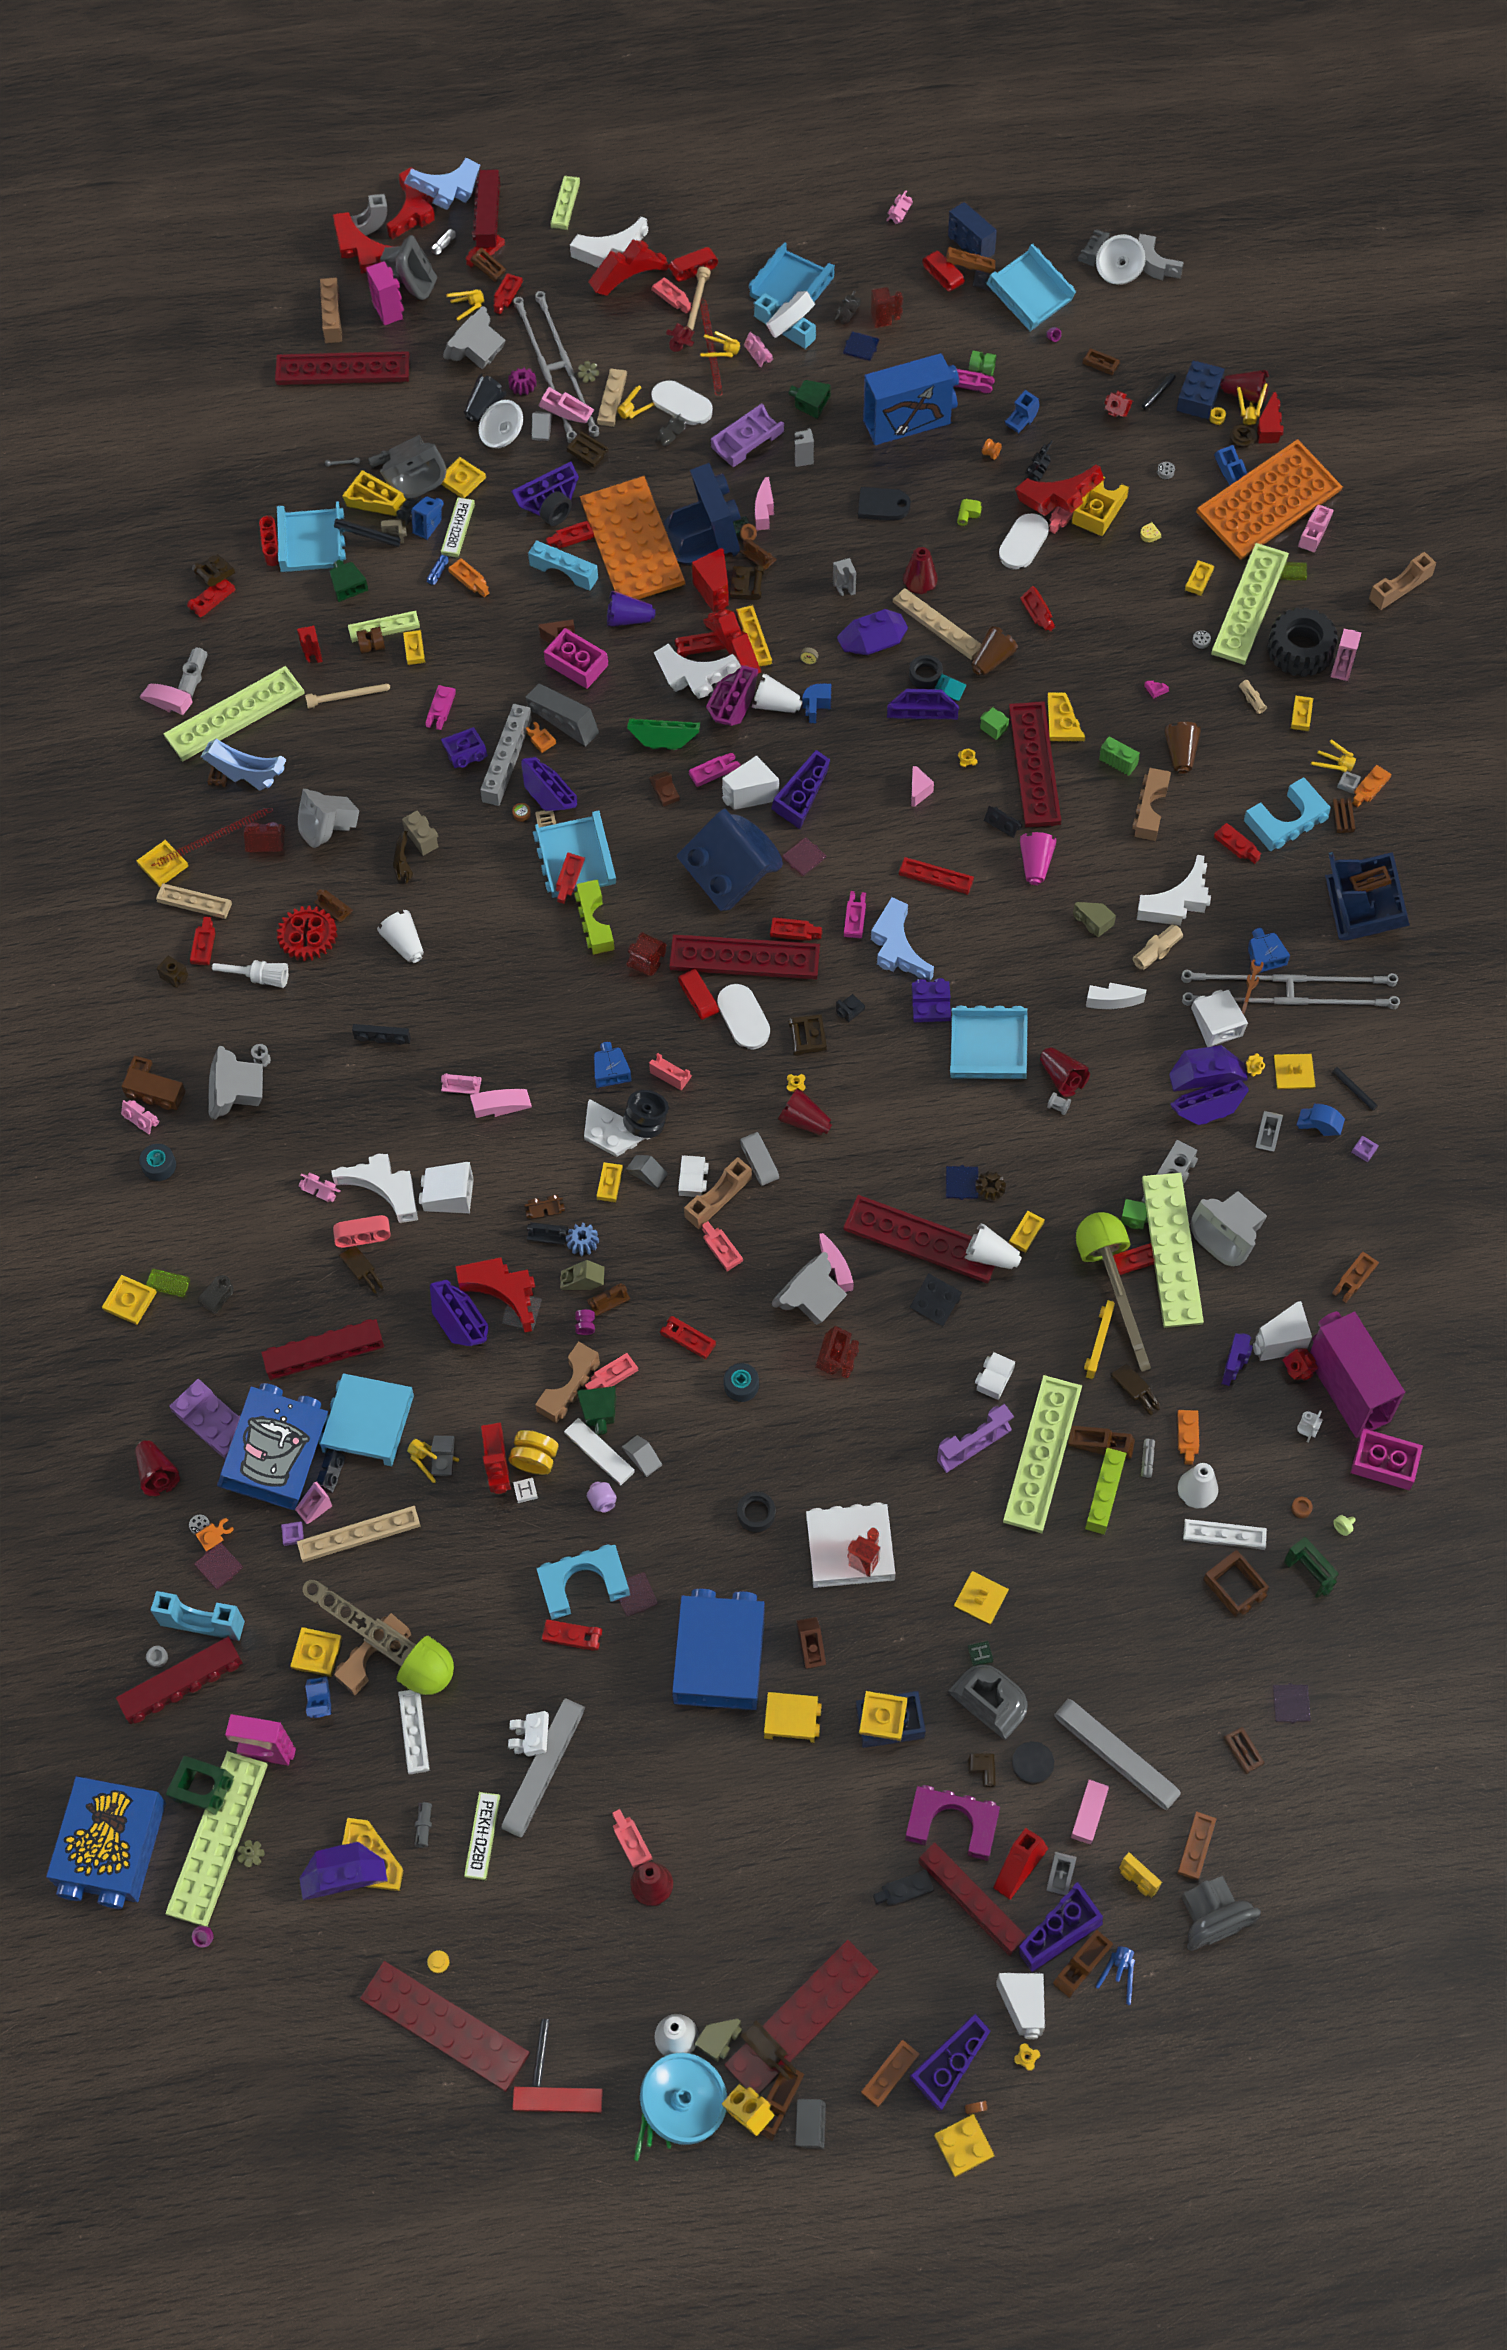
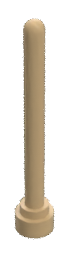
M699 267L696 275L698 284L687 325L692 330L704 283L710 277V270L706 267Z
M382 684L321 696L307 694L305 697L308 709L315 708L318 703L388 691L390 685Z

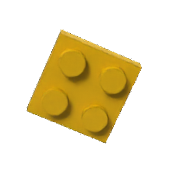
M459 457L446 470V477L441 485L461 498H466L486 478V474Z
M166 840L137 860V864L159 887L162 886V883L165 884L188 867V863Z
M121 1275L104 1302L102 1309L138 1325L157 1292L149 1286Z
M302 1627L291 1662V1669L332 1677L342 1636Z
M866 1691L859 1734L901 1741L907 1698Z
M1130 1853L1123 1858L1119 1867L1122 1876L1128 1881H1134L1138 1885L1137 1889L1143 1895H1149L1152 1898L1157 1893L1162 1882Z
M974 2114L934 2134L954 2177L995 2156Z

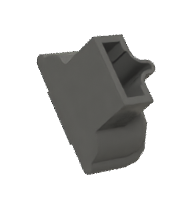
M409 235L403 241L402 246L385 247L380 260L381 262L385 261L387 267H391L394 275L393 278H397L399 283H403L407 291L417 299H427L431 294L437 276L416 239Z
M420 435L389 449L391 460L386 462L383 469L380 470L386 483L402 492L405 499L419 497L441 485L446 477L447 469L435 444L424 443Z
M981 1664L971 1667L948 1690V1693L1004 1740L1023 1721L1027 1713L1028 1702L1025 1693L1001 1671L989 1665Z
M1223 1876L1211 1881H1204L1199 1886L1184 1892L1181 1897L1194 1922L1188 1932L1189 1943L1187 1948L1190 1951L1207 1944H1213L1241 1931L1242 1928L1255 1923L1261 1915L1260 1909L1254 1908L1250 1902L1246 1900L1235 1902Z

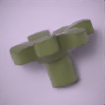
M585 361L584 365L580 364L578 369L581 371L578 372V377H583L582 381L585 383L588 382V379L591 382L595 381L594 375H599V371L595 370L597 365L595 363L590 365L589 361Z
M251 1840L245 1841V1847L239 1846L238 1852L241 1854L238 1856V1861L244 1863L247 1868L252 1867V1863L258 1866L261 1864L259 1857H263L265 1851L260 1849L261 1844L258 1841L252 1844Z

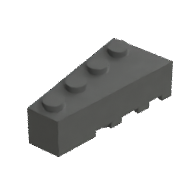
M538 684L525 697L528 707H530L533 713L538 714L585 747L599 734L590 708L541 684Z

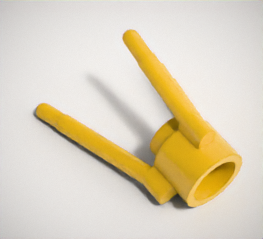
M477 289L447 294V297L464 296L451 300V303L468 300L470 305H474L457 317V321L475 309L482 307L481 303H484L481 290Z
M717 331L714 332L715 335L726 341L704 335V338L724 344L723 349L726 353H701L700 357L727 356L732 358L733 354H738L740 342Z
M1267 383L1263 386L1257 409L1253 407V402H1250V407H1247L1245 410L1241 388H1237L1241 416L1245 424H1256L1257 417L1260 416Z
M641 386L636 387L617 408V412L622 418L626 419L629 416L632 419L635 415L655 405L651 403L633 412L634 405L630 401L641 389Z
M1330 740V743L1344 753L1345 756L1341 755L1338 758L1322 751H1318V754L1337 761L1340 766L1311 762V765L1341 770L1346 773V771L1352 770L1356 758L1353 757V753L1348 752L1339 744Z
M415 1439L407 1449L411 1454L410 1459L416 1462L426 1476L435 1483L436 1480L419 1458L424 1459L428 1455L433 1459H437V1456L430 1452L432 1446ZM453 1456V1460L458 1462L459 1458Z

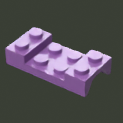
M760 404L712 437L711 448L732 467H735L746 459L748 452L769 438L772 441L784 432V423L782 421L776 423L768 416L764 405Z
M197 1379L169 1407L180 1420L226 1460L241 1416L236 1415L213 1394L212 1390Z
M1005 1404L1000 1407L995 1406L989 1411L987 1423L980 1425L975 1433L966 1434L960 1441L956 1436L951 1439H944L939 1444L938 1463L947 1473L1012 1430L1008 1421L1014 1418L1013 1414Z

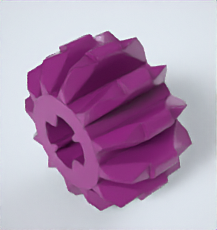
M525 367L511 371V375L508 378L510 390H513L514 394L519 393L520 396L524 393L528 396V393L533 392L537 384L535 374L532 373L531 369L526 370Z

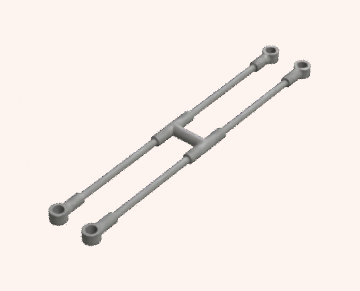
M538 291L535 294L536 301L540 303L542 310L545 312L562 361L549 365L546 364L544 357L541 355L523 307V299L516 297L513 300L514 307L518 309L520 316L523 318L546 382H548L550 388L555 390L549 371L565 367L568 375L571 377L579 400L585 404L567 353L563 349L548 312L545 293ZM590 416L587 421L589 434L592 437H596L599 435V427L595 425L593 418ZM562 417L567 433V441L571 443L577 436L576 432L572 430L567 419Z
M1184 970L1181 980L1184 983H1189L1192 980L1206 979L1246 980L1248 975H1208L1206 973H1192L1190 970ZM1393 973L1388 976L1321 977L1273 974L1272 976L1256 975L1255 980L1259 977V980L1286 982L1287 997L1249 998L1248 1001L1249 1003L1284 1005L1361 1004L1388 1006L1390 1009H1397L1400 999L1396 996H1392L1390 999L1375 1000L1294 997L1293 982H1373L1393 987L1398 982V976ZM1189 992L1185 993L1182 1003L1190 1006L1200 996H1195ZM1234 998L1236 1002H1244L1245 998Z

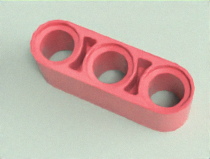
M379 1215L336 1223L333 1226L335 1245L345 1248L385 1241L390 1237L389 1219L386 1216Z

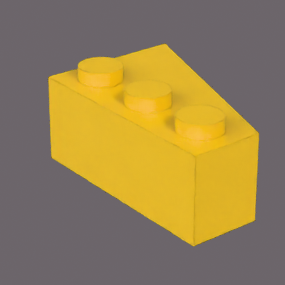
M363 470L342 496L347 507L397 516V510L406 501L402 492Z

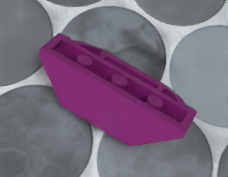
M741 665V668L737 669L736 672L725 676L718 682L706 706L715 722L730 726L741 723L754 697L758 669Z

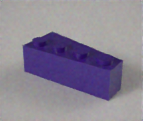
M815 750L773 799L772 810L801 829L827 774L830 759Z
M1078 1882L1019 1946V1955L1031 1972L1102 1926V1914Z
M976 2014L971 2016L909 2076L911 2081L938 2111L943 2109L948 2098L969 2067V2064L990 2033V2030Z

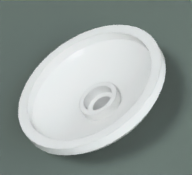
M1113 236L1105 241L1098 251L1096 258L1098 272L1109 283L1117 285L1129 283L1141 273L1145 264V251L1141 243L1132 236ZM1126 261L1124 265H1120V263Z
M501 400L491 405L483 414L479 424V435L483 443L491 448H502L510 444L519 434L523 424L521 408L511 400Z

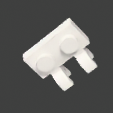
M542 1711L526 1715V1721L510 1720V1729H516L517 1735L525 1733V1740L509 1739L508 1747L510 1749L515 1748V1754L524 1752L527 1756L546 1753L549 1714Z

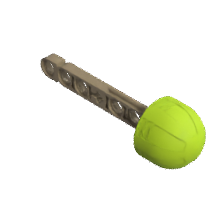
M1104 1212L1093 1213L1087 1216L1078 1226L1076 1243L1079 1253L1084 1262L1104 1260L1142 1372L1149 1370L1151 1366L1113 1255L1125 1251L1131 1245L1123 1223L1112 1214Z
M309 1580L303 1585V1593L314 1603H319L320 1607L364 1636L363 1640L401 1666L397 1675L399 1683L423 1695L438 1693L449 1684L454 1671L453 1659L448 1650L436 1642V1640L430 1636H425L416 1645L380 1619L374 1620L335 1592L328 1591V1587L319 1581ZM315 1583L318 1586V1591L315 1595H310L308 1587L310 1584ZM328 1595H332L335 1599L334 1604L330 1607L324 1603V1599ZM345 1606L351 1609V1614L347 1618L341 1616V1609ZM355 1617L360 1620L366 1619L365 1624L367 1626L359 1628L360 1624L353 1619ZM377 1629L384 1631V1638L380 1641L374 1638V1632ZM395 1640L401 1644L398 1652H393L390 1648L391 1643Z

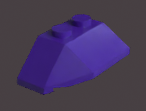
M569 462L511 492L519 507L540 516V508L550 494L561 492L571 500L579 477L572 463Z
M884 609L853 620L837 636V640L844 652L850 651L856 654L869 655L899 644L905 632H907L908 626L901 614Z
M905 689L887 705V718L958 719L959 706L943 690Z
M536 757L522 759L524 786L540 804L541 808L545 811L576 808L577 796L554 770L541 763Z
M1222 1045L1184 1051L1169 1074L1173 1092L1207 1087L1223 1082H1234L1235 1080L1246 1081L1248 1079L1244 1063Z
M1241 1080L1217 1083L1180 1096L1175 1102L1171 1103V1107L1179 1116L1197 1125L1207 1124L1209 1121L1224 1118L1234 1113L1249 1090Z
M448 1280L431 1283L432 1313L450 1341L454 1344L465 1346L486 1342L489 1325L471 1298L459 1288L451 1285V1282Z
M359 1842L316 1851L300 1877L303 1901L388 1881L384 1859Z

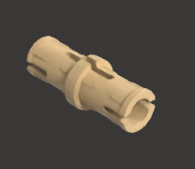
M1248 680L1241 682L1239 688L1245 694L1247 702L1252 704L1258 714L1264 712L1267 706L1259 697V692L1254 690Z

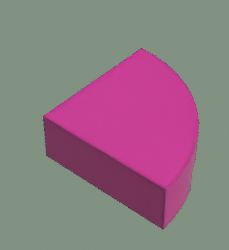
M1151 680L1144 684L1153 699L1169 692V687L1164 683L1161 684Z

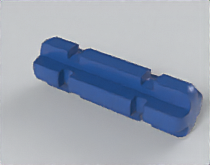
M440 555L438 561L427 577L429 584H436L437 578L440 577L445 569L444 566L449 562L447 556Z

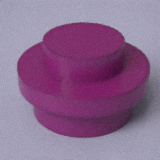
M198 1926L192 1932V1941L198 1947H207L213 1941V1932L207 1926Z

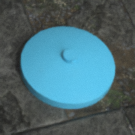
M689 2053L667 2055L658 2060L648 2070L642 2081L640 2103L644 2117L658 2135L670 2142L684 2145L701 2142L718 2129L726 2114V2109L722 2106V2103L727 2098L724 2082L717 2070L699 2056Z

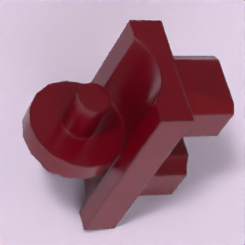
M676 324L673 330L668 329L666 334L673 336L669 343L670 349L674 352H679L683 348V344L693 346L694 341L691 338L695 331L688 326L683 327L680 324Z

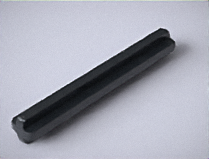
M338 518L335 519L334 527L395 547L400 546L401 539L399 537Z

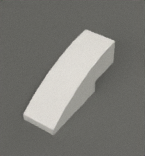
M807 291L797 292L790 302L784 303L767 322L766 325L774 338L792 327L815 305Z
M1110 983L1109 989L1090 985L1086 1007L1117 1009L1134 1006L1144 1002L1147 990Z

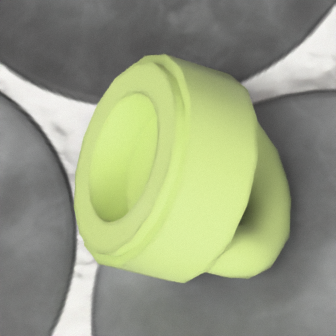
M1343 1515L1338 1516L1334 1519L1336 1530L1344 1536L1349 1535L1353 1531L1352 1524L1355 1522V1517L1346 1518Z

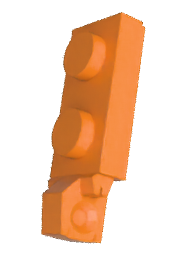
M462 558L448 567V571L474 593L478 591L483 597L489 594L484 577Z
M1376 765L1354 792L1356 796L1353 798L1352 804L1359 807L1364 800L1367 802L1371 801L1390 779L1391 774Z
M1178 1410V1450H1180L1181 1454H1184L1185 1465H1193L1194 1454H1198L1199 1451L1198 1411Z

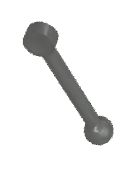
M356 457L353 460H326L325 466L349 463L359 465L360 459Z

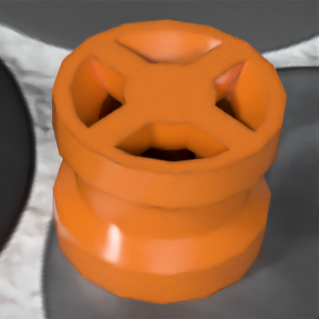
M988 438L982 448V454L989 455L995 460L1001 451L1002 444L999 442L994 443L992 439Z

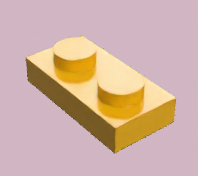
M1198 560L1185 590L1201 596L1214 570V566Z
M421 630L404 632L407 664L425 663Z
M1295 696L1291 729L1309 731L1313 698Z
M603 1163L597 1200L616 1202L623 1165Z
M1027 1211L1009 1240V1244L1026 1253L1043 1226L1045 1219Z

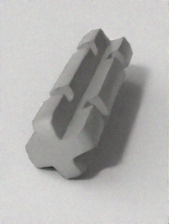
M449 229L436 242L437 244L431 247V252L438 255L456 237V232Z
M1145 1439L1141 1476L1150 1478L1153 1471L1155 1440Z

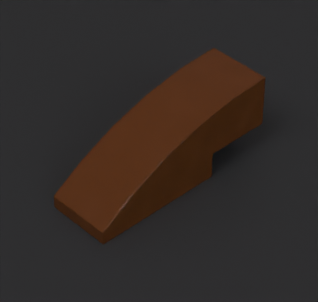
M1071 1426L1068 1441L1069 1446L1105 1455L1107 1448L1125 1452V1458L1129 1459L1132 1458L1135 1443L1132 1434L1116 1433L1106 1428Z
M1096 1930L1056 1977L1053 1984L1070 1998L1114 1944Z
M785 2065L782 2069L789 2075L790 2079L787 2081L779 2074L766 2099L771 2105L769 2107L770 2111L775 2116L759 2133L772 2141L804 2077L802 2072L797 2070L794 2074Z

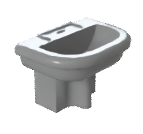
M481 307L455 332V335L447 343L443 354L444 359L460 361L467 356L481 369L493 361L496 354L503 348L506 340L489 326L490 317L485 307Z
M303 789L298 811L299 832L309 846L316 848L330 839L333 830L349 831L350 827H356L359 810L347 797L328 796L316 791Z
M223 1046L218 1047L209 1075L208 1110L210 1118L215 1120L218 1116L226 1115L233 1104L259 1106L262 1099L263 1064L237 1061L236 1056L232 1052L225 1050Z
M1237 1191L1224 1202L1217 1199H1202L1192 1215L1190 1222L1191 1231L1198 1243L1217 1260L1225 1265L1238 1266L1247 1259L1255 1246L1256 1231L1260 1229L1267 1215Z
M822 1252L810 1260L772 1301V1306L775 1308L780 1307L783 1310H792L795 1307H799L816 1325L823 1322L847 1296L829 1277L831 1264L827 1259L828 1254Z

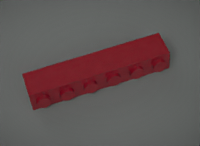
M480 170L479 177H476L475 208L477 209H474V218L476 220H473V241H476L477 247H496L500 195L499 170Z
M377 1319L364 1320L361 1324L347 1325L336 1331L329 1330L322 1335L308 1336L298 1342L291 1341L281 1347H270L261 1353L269 1380H273L384 1348V1343Z
M228 1636L119 1695L116 1699L130 1724L139 1723L150 1713H157L165 1705L171 1702H178L183 1698V1695L198 1691L205 1683L218 1680L221 1677L220 1675L227 1671H235L243 1662Z
M935 1842L919 1857V1864L927 1870L937 1883L1010 1957L1027 1936Z

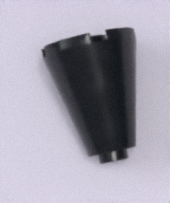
M480 374L477 377L464 409V417L469 422H478L491 405L503 400L507 395L506 391L503 392L501 390L502 386L490 376L486 375L484 378L482 377L483 374Z

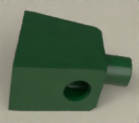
M805 380L800 388L791 386L789 396L795 397V407L818 419L831 396V385Z
M337 560L333 563L334 568L330 570V575L338 602L369 591L366 578L353 562L344 564L342 560Z
M615 1386L577 1391L586 1425L588 1427L595 1426V1434L597 1435L606 1434L607 1424L615 1422Z

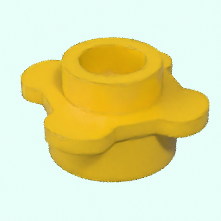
M964 749L958 753L962 767L977 764L975 751Z
M790 1074L787 1076L788 1091L794 1092L797 1088L802 1091L805 1090V1076L803 1074L799 1076Z
M1028 2044L1020 2045L1019 2054L1014 2057V2061L1016 2064L1026 2067L1027 2070H1033L1036 2059L1040 2057V2052L1029 2048Z

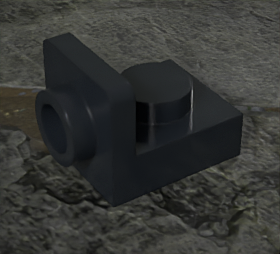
M853 994L843 1002L841 1000L836 1002V1013L847 1022H850L865 1010V1005Z

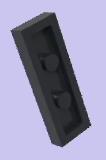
M353 1024L352 1027L354 1039L358 1041L392 1042L398 1045L410 1044L409 1028Z

